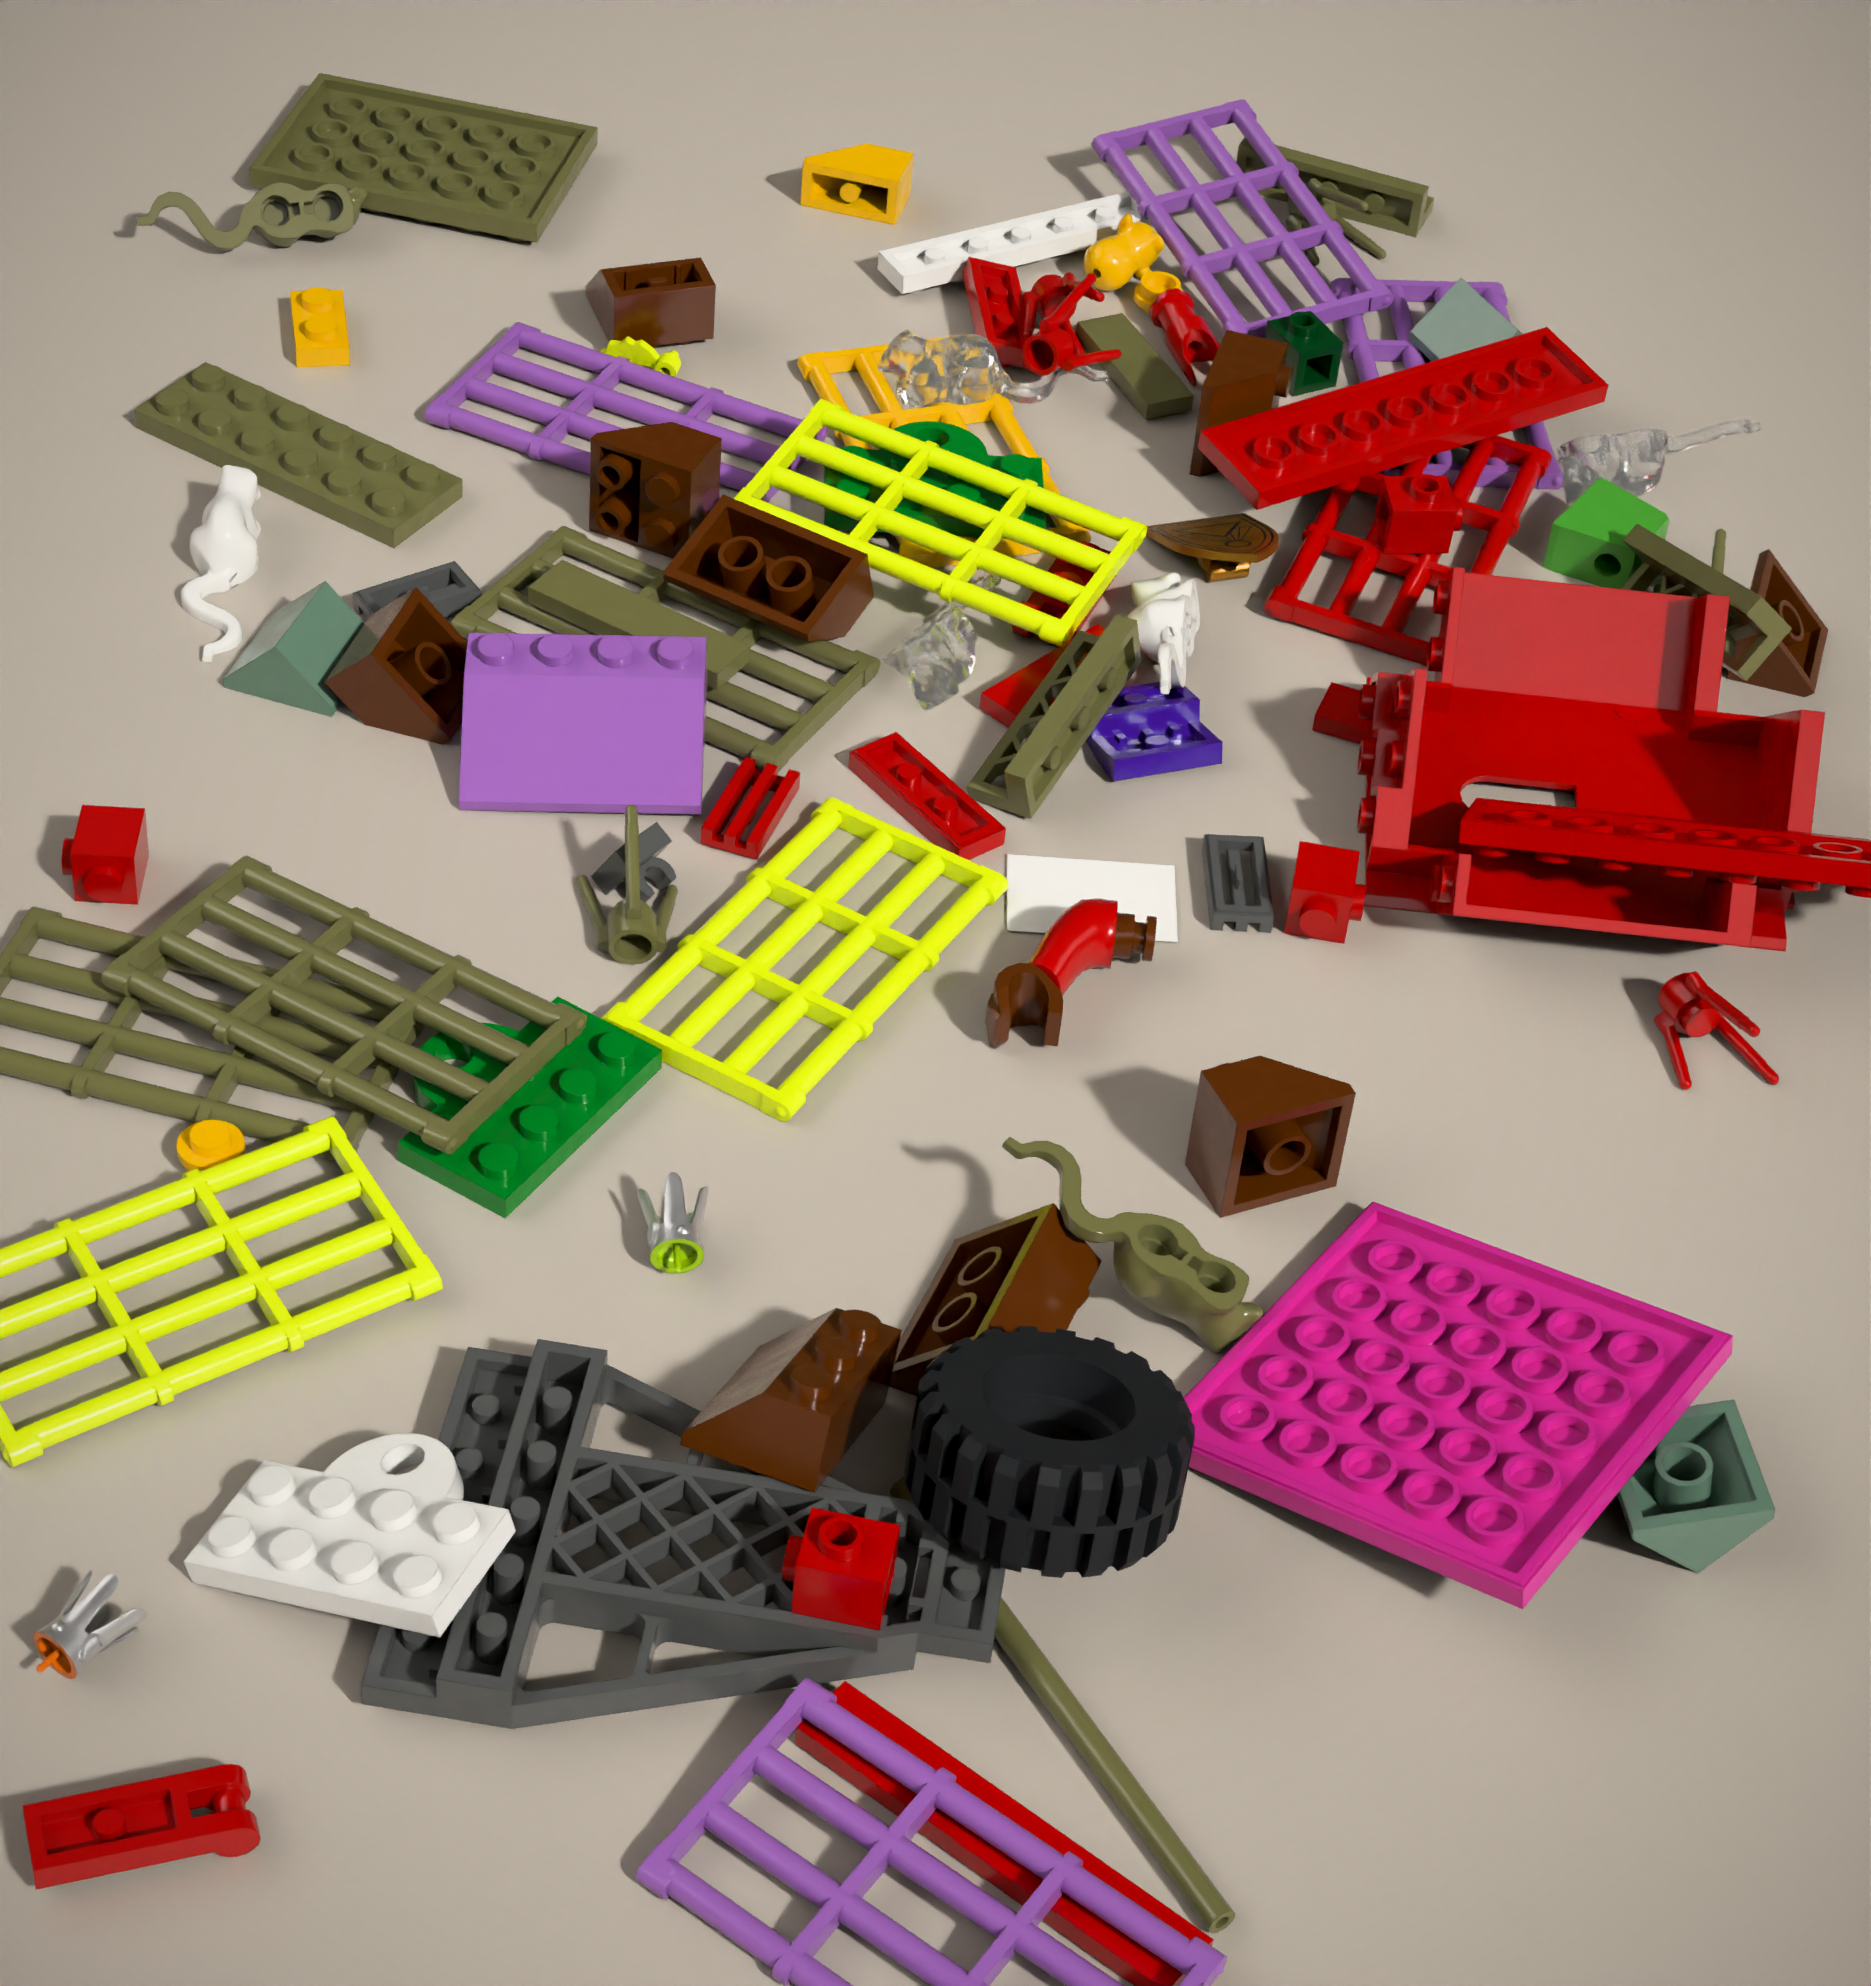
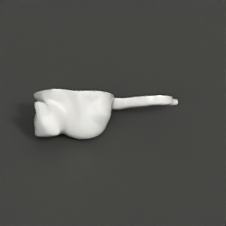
M225 465L222 467L217 494L204 509L202 525L191 533L190 553L198 572L202 576L188 581L181 590L182 608L190 616L225 632V635L220 640L204 645L202 662H212L215 654L232 650L242 641V625L226 610L209 604L202 599L208 594L225 592L242 584L253 576L259 567L256 540L260 536L261 525L253 517L252 509L255 501L261 498V491L258 487L256 474L247 468Z
M1171 572L1155 579L1133 582L1131 584V596L1135 609L1127 615L1128 618L1137 620L1140 651L1149 659L1159 662L1161 694H1169L1171 689L1184 688L1186 681V658L1192 655L1195 634L1199 631L1200 627L1199 601L1195 578L1185 580L1179 586L1181 576L1176 572Z

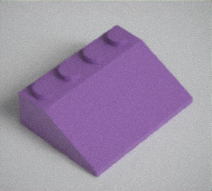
M468 633L463 686L459 810L625 813V808L632 804L637 807L638 813L701 814L707 704L706 637Z

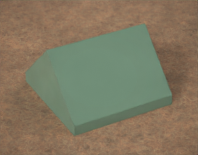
M1460 278L1410 331L1409 341L1427 358L1435 361L1515 337L1522 333L1466 281Z
M324 581L271 616L223 678L224 688L332 717L342 704V701L325 681L358 635L364 623L332 587Z
M1734 1399L1689 1406L1617 1494L1632 1540L1696 1573H1700L1774 1519L1775 1515L1774 1504Z

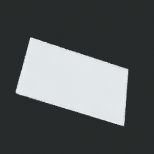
M1007 854V881L1009 884L1007 889V931L1046 934L1058 917L1082 899L1102 898L1118 901L1117 912L1135 914V922L1145 923L1147 916H1156L1155 941L1178 943L1175 866Z

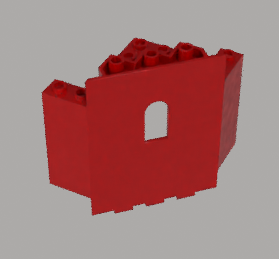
M1453 567L1446 572V580L1437 579L1433 597V614H1440L1442 617L1439 637H1431L1429 641L1426 669L1415 668L1404 674L1377 672L1371 678L1366 677V684L1361 685L1358 719H1366V740H1361L1357 774L1365 776V798L1361 797L1359 804L1357 833L1365 834V885H1367L1365 906L1786 952L1785 912L1786 909H1794V892L1805 893V891L1782 886V879L1757 876L1756 883L1740 884L1719 879L1720 872L1695 869L1694 876L1674 877L1658 873V865L1633 863V868L1630 870H1610L1596 866V858L1572 856L1571 862L1557 864L1536 860L1534 858L1535 852L1511 849L1510 855L1505 857L1479 855L1474 853V845L1459 844L1461 819L1469 809L1462 801L1460 792L1467 785L1475 782H1495L1574 791L1575 808L1811 833L1825 712L1801 709L1765 717L1717 712L1730 596L1711 594L1701 597L1680 596L1466 573L1465 568ZM1427 671L1435 672L1434 681H1426ZM1615 704L1624 705L1648 713V716L1641 722H1628L1616 715L1614 706Z

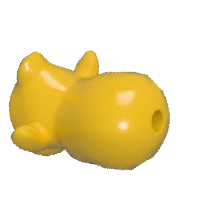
M1125 214L1118 223L1116 235L1103 238L1087 249L1084 255L1086 276L1089 273L1096 275V281L1093 286L1101 291L1111 292L1122 288L1134 274L1137 278L1141 279L1143 275L1152 272L1150 266L1159 258L1161 251L1164 249V240L1150 225L1143 222H1133L1132 215Z

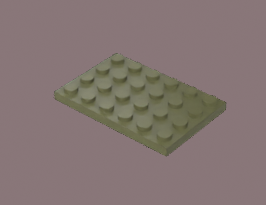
M319 73L249 167L250 186L263 188L273 183L282 182L292 184L302 190H311L327 183L343 184L348 191L354 187H362L367 191V197L363 201L361 208L371 213H390L410 217L420 223L435 222L459 227L466 232H485L505 236L515 242L530 241L537 243L597 146L598 127Z

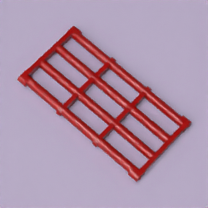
M1498 435L1461 446L1470 451L1451 487L1454 498H1460L1462 502V523L1488 531L1469 573L1492 575L1509 538L1514 537L1520 528L1518 519L1538 478H1542L1545 475L1552 461L1551 454L1545 449ZM1432 456L1404 464L1398 476H1417L1423 474ZM1490 457L1499 458L1520 466L1499 511L1468 501ZM1377 472L1333 486L1314 523L1306 526L1302 534L1303 543L1281 584L1273 587L1264 604L1265 611L1273 617L1298 623L1426 666L1429 642L1402 633L1426 585L1435 586L1437 579L1446 580V572L1451 568L1438 564L1442 553L1417 554V556L1410 554H1384L1375 521L1365 540L1334 530L1354 491L1357 489L1379 496L1382 478L1387 475ZM1322 551L1354 560L1329 609L1297 599ZM1375 567L1406 577L1382 626L1350 617Z

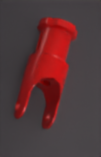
M1177 288L1169 289L1159 294L1151 304L1149 316L1156 327L1163 329L1165 333L1164 341L1168 350L1189 383L1194 387L1196 386V378L1190 363L1213 362L1220 345L1205 319L1194 313V303L1189 293Z

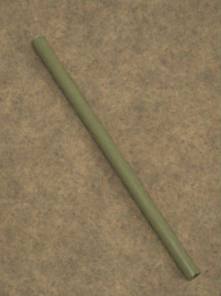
M905 1477L896 1481L890 1489V1495L894 1498L906 1499L914 1503L910 1497L911 1493L905 1484ZM1001 1597L995 1639L1210 1933H1217L1225 1929L1235 1918L1232 1908Z

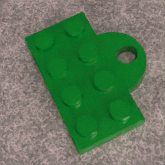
M923 421L905 424L893 429L924 442L927 440L939 444V448L1022 480L1030 479L1037 482L1038 486L1044 488L1042 458H1029L1019 454L990 456L978 437L961 427L948 423ZM858 446L840 448L898 472H901L910 461L907 458L881 448L879 450L864 449ZM824 466V483L873 503H876L885 492L883 489ZM930 467L919 479L997 511H1000L1009 500V498ZM903 498L894 509L898 513L956 536L980 537L985 531L982 528L906 498ZM1027 506L1018 517L1020 520L1043 529L1046 527L1045 512ZM824 508V525L833 529L852 531L860 522Z
M557 996L552 1003H563L587 1015V1023L581 1034L568 1046L560 1050L480 1125L454 1153L447 1155L423 1143L421 1136L409 1131L397 1142L398 1161L495 1214L506 1218L662 1068V1049ZM531 1021L520 1031L498 1024L482 1023L528 1046L547 1030ZM440 1032L428 1039L420 1048V1050L443 1061L457 1059L466 1062V1065L458 1068L489 1083L508 1066ZM413 1076L414 1095L418 1105L424 1109L450 1120L469 1103Z

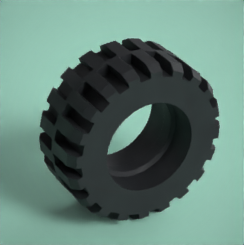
M1017 1327L1014 1332L1003 1333L1000 1328L982 1331L975 1340L967 1336L953 1343L946 1351L941 1352L925 1369L924 1376L919 1381L904 1470L905 1484L911 1493L910 1497L924 1520L930 1519L934 1531L947 1542L954 1539L959 1541L963 1551L980 1560L985 1556L1000 1561L1001 1568L1020 1573L1022 1568L1041 1571V1576L1062 1578L1065 1572H1079L1082 1578L1100 1576L1108 1567L1113 1566L1117 1571L1133 1566L1142 1557H1148L1167 1540V1535L1174 1530L1178 1520L1190 1463L1195 1426L1191 1420L1192 1414L1181 1392L1176 1390L1172 1380L1162 1370L1152 1371L1147 1359L1133 1351L1125 1354L1116 1350L1114 1343L1098 1337H1095L1092 1341L1076 1337L1075 1331L1056 1328L1055 1333L1039 1332L1037 1327Z

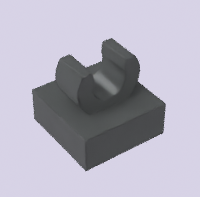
M657 822L639 834L640 900L647 902L655 894L645 881V877L650 878L661 891L666 889L676 879L675 871L671 865L665 860L657 858L672 842ZM625 844L617 849L590 876L605 895H608L623 883L626 892Z

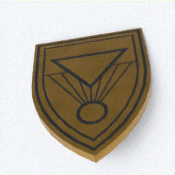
M1245 513L1150 525L1147 527L1146 536L1175 552L1197 557L1207 582L1248 577L1251 563H1258L1274 554L1279 546L1278 533L1273 528ZM1217 560L1230 562L1221 567Z

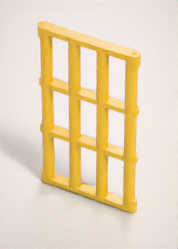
M968 334L830 352L808 353L800 356L797 361L801 374L807 382L812 384L819 399L845 408V411L850 413V409L830 374L857 370L881 412L861 415L860 417L891 429L914 422L933 421L952 424L967 431L969 429L966 424L993 421L1012 454H1019L1029 458H1042L1038 456L1013 415L1014 409L1008 398L1001 395L981 362L979 349ZM956 358L980 400L953 403L929 361ZM907 364L930 407L903 410L879 367ZM832 429L836 438L842 440L845 446L871 449L868 443ZM1042 458L1044 488L1062 495L1049 474V465ZM1048 514L1056 527L1046 530L1075 541L1090 542L1091 535L1086 528ZM895 536L900 545L899 554L903 557L933 569L958 565L960 562ZM959 536L974 543L977 541L976 537ZM1002 538L993 549L1009 557L1042 553L1007 538Z

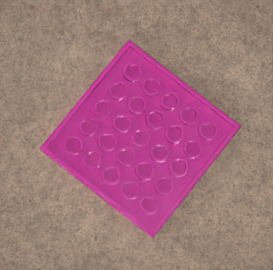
M1372 1201L1185 1395L1184 1400L1192 1414L1191 1420L1195 1426V1437L1189 1467L1523 1609L1732 1355L1733 1335Z

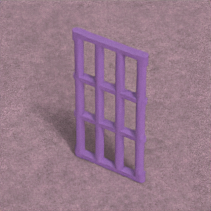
M1240 99L1172 118L1100 134L1093 139L1092 147L1103 162H1107L1135 200L1138 205L1137 211L1142 218L1148 219L1162 237L1164 243L1179 262L1180 271L1183 276L1188 280L1191 279L1223 324L1224 333H1226V330L1265 338L1267 321L1290 316L1295 312L1312 311L1326 324L1355 315L1385 309L1393 303V294L1382 280L1375 278L1344 237L1343 228L1337 221L1331 220L1298 176L1299 170L1296 166L1285 159L1257 122V116L1246 100ZM1235 123L1267 168L1244 173L1211 128ZM1191 134L1224 179L1200 185L1167 139ZM1147 145L1179 190L1155 196L1123 150ZM1281 185L1310 223L1311 227L1287 232L1258 191ZM1237 196L1267 238L1243 244L1213 202ZM1193 208L1223 250L1198 256L1169 214ZM1325 244L1361 293L1337 299L1302 250ZM1281 256L1317 305L1292 311L1257 262ZM1236 268L1271 317L1246 323L1212 274Z
M1336 278L1330 283V289L1337 299L1361 293L1351 278ZM1382 280L1394 296V301L1388 307L1397 340L1369 339L1362 314L1342 319L1348 339L1346 351L1348 357L1354 361L1359 383L1379 377L1375 361L1404 362L1405 369L1425 364V362H1431L1429 358L1409 341L1410 331L1415 326L1407 301L1435 302L1436 304L1456 282ZM1467 282L1511 322L1506 308L1508 299L1501 283ZM1544 421L1523 427L1528 444L1545 449L1552 456V461L1545 475L1542 478H1538L1534 488H1562L1566 484V476L1561 462L1555 458ZM1451 450L1432 455L1431 460L1433 464H1428L1423 474L1447 476L1450 486H1452L1463 464H1455ZM1490 457L1475 487L1510 488L1520 466L1506 465V461ZM1404 464L1380 471L1379 473L1387 476H1398Z
M516 322L508 329L506 334L442 395H439L430 403L425 412V421L446 429L454 428L529 454V457L535 460H546L590 475V452L560 442L569 433L591 440L596 433L623 429L588 417L587 415L595 407L648 425L674 422L722 438L721 450L766 464L780 448L779 446L706 422L713 413H717L785 437H789L805 419H799L724 394L723 390L714 387L709 389L632 363L629 359L621 356L614 357L542 333L540 329L520 322ZM522 347L599 373V375L590 383L513 357L512 355ZM493 373H498L574 400L566 408H562L486 382V380ZM622 381L693 405V407L686 414H682L612 389ZM467 398L548 426L537 435L459 408V406ZM823 426L814 439L824 442L828 427ZM797 456L787 469L796 472L806 459ZM723 462L720 465V485L738 491L746 487L756 475ZM771 487L760 500L769 502L779 489Z
M810 1678L804 1679L789 1695L780 1710L676 1828L647 1856L635 1875L636 1881L663 1900L670 1897L772 1968L771 1976L784 1986L790 1983L796 1986H853L813 1958L840 1924L849 1928L930 1986H990L1016 1952L1065 1986H1124L1037 1927L1063 1893L1186 1975L1179 1986H1211L1219 1974L1223 1972L1227 1962L1226 1955L1196 1936L1192 1940L1084 1869L1082 1867L1083 1860L1073 1853L1067 1852L1063 1855L956 1783V1775L944 1767L936 1770L837 1704L836 1695ZM804 1719L917 1794L891 1826H888L777 1750ZM755 1774L869 1851L842 1884L728 1806ZM936 1809H939L1043 1879L1042 1883L1018 1913L910 1841ZM706 1830L820 1908L818 1913L793 1942H790L678 1863ZM889 1865L997 1938L970 1972L862 1899Z

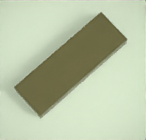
M1123 313L1077 322L1076 335L1089 353L1119 349L1121 351L1119 359L1098 364L1145 420L1192 411L1194 395Z

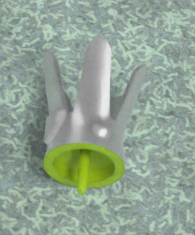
M675 1172L669 1173L665 1179L664 1223L657 1216L647 1191L644 1189L638 1190V1198L649 1228L647 1235L648 1246L651 1247L650 1261L658 1270L672 1274L691 1271L698 1267L704 1259V1246L701 1244L700 1231L709 1187L707 1186L700 1188L694 1212L687 1217L682 1180Z

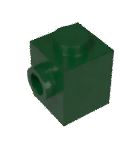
M1312 311L1295 312L1290 316L1267 321L1265 338L1288 343L1285 365L1294 367L1288 392L1292 397L1336 386L1343 342Z

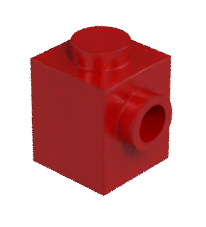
M1429 474L1383 476L1374 521L1384 554L1448 553L1453 531L1461 529L1463 519L1462 502L1460 498H1454L1448 477Z
M82 805L74 838L64 839L61 856L63 875H72L75 901L138 905L149 858L145 808Z
M1303 841L1299 842L1284 934L1345 943L1349 920L1361 921L1367 885L1356 884L1360 851Z
M811 1507L803 1537L790 1535L783 1561L782 1580L794 1582L791 1613L880 1631L895 1575L900 1525Z

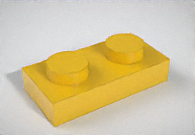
M313 287L305 291H290L296 366H350L343 290Z

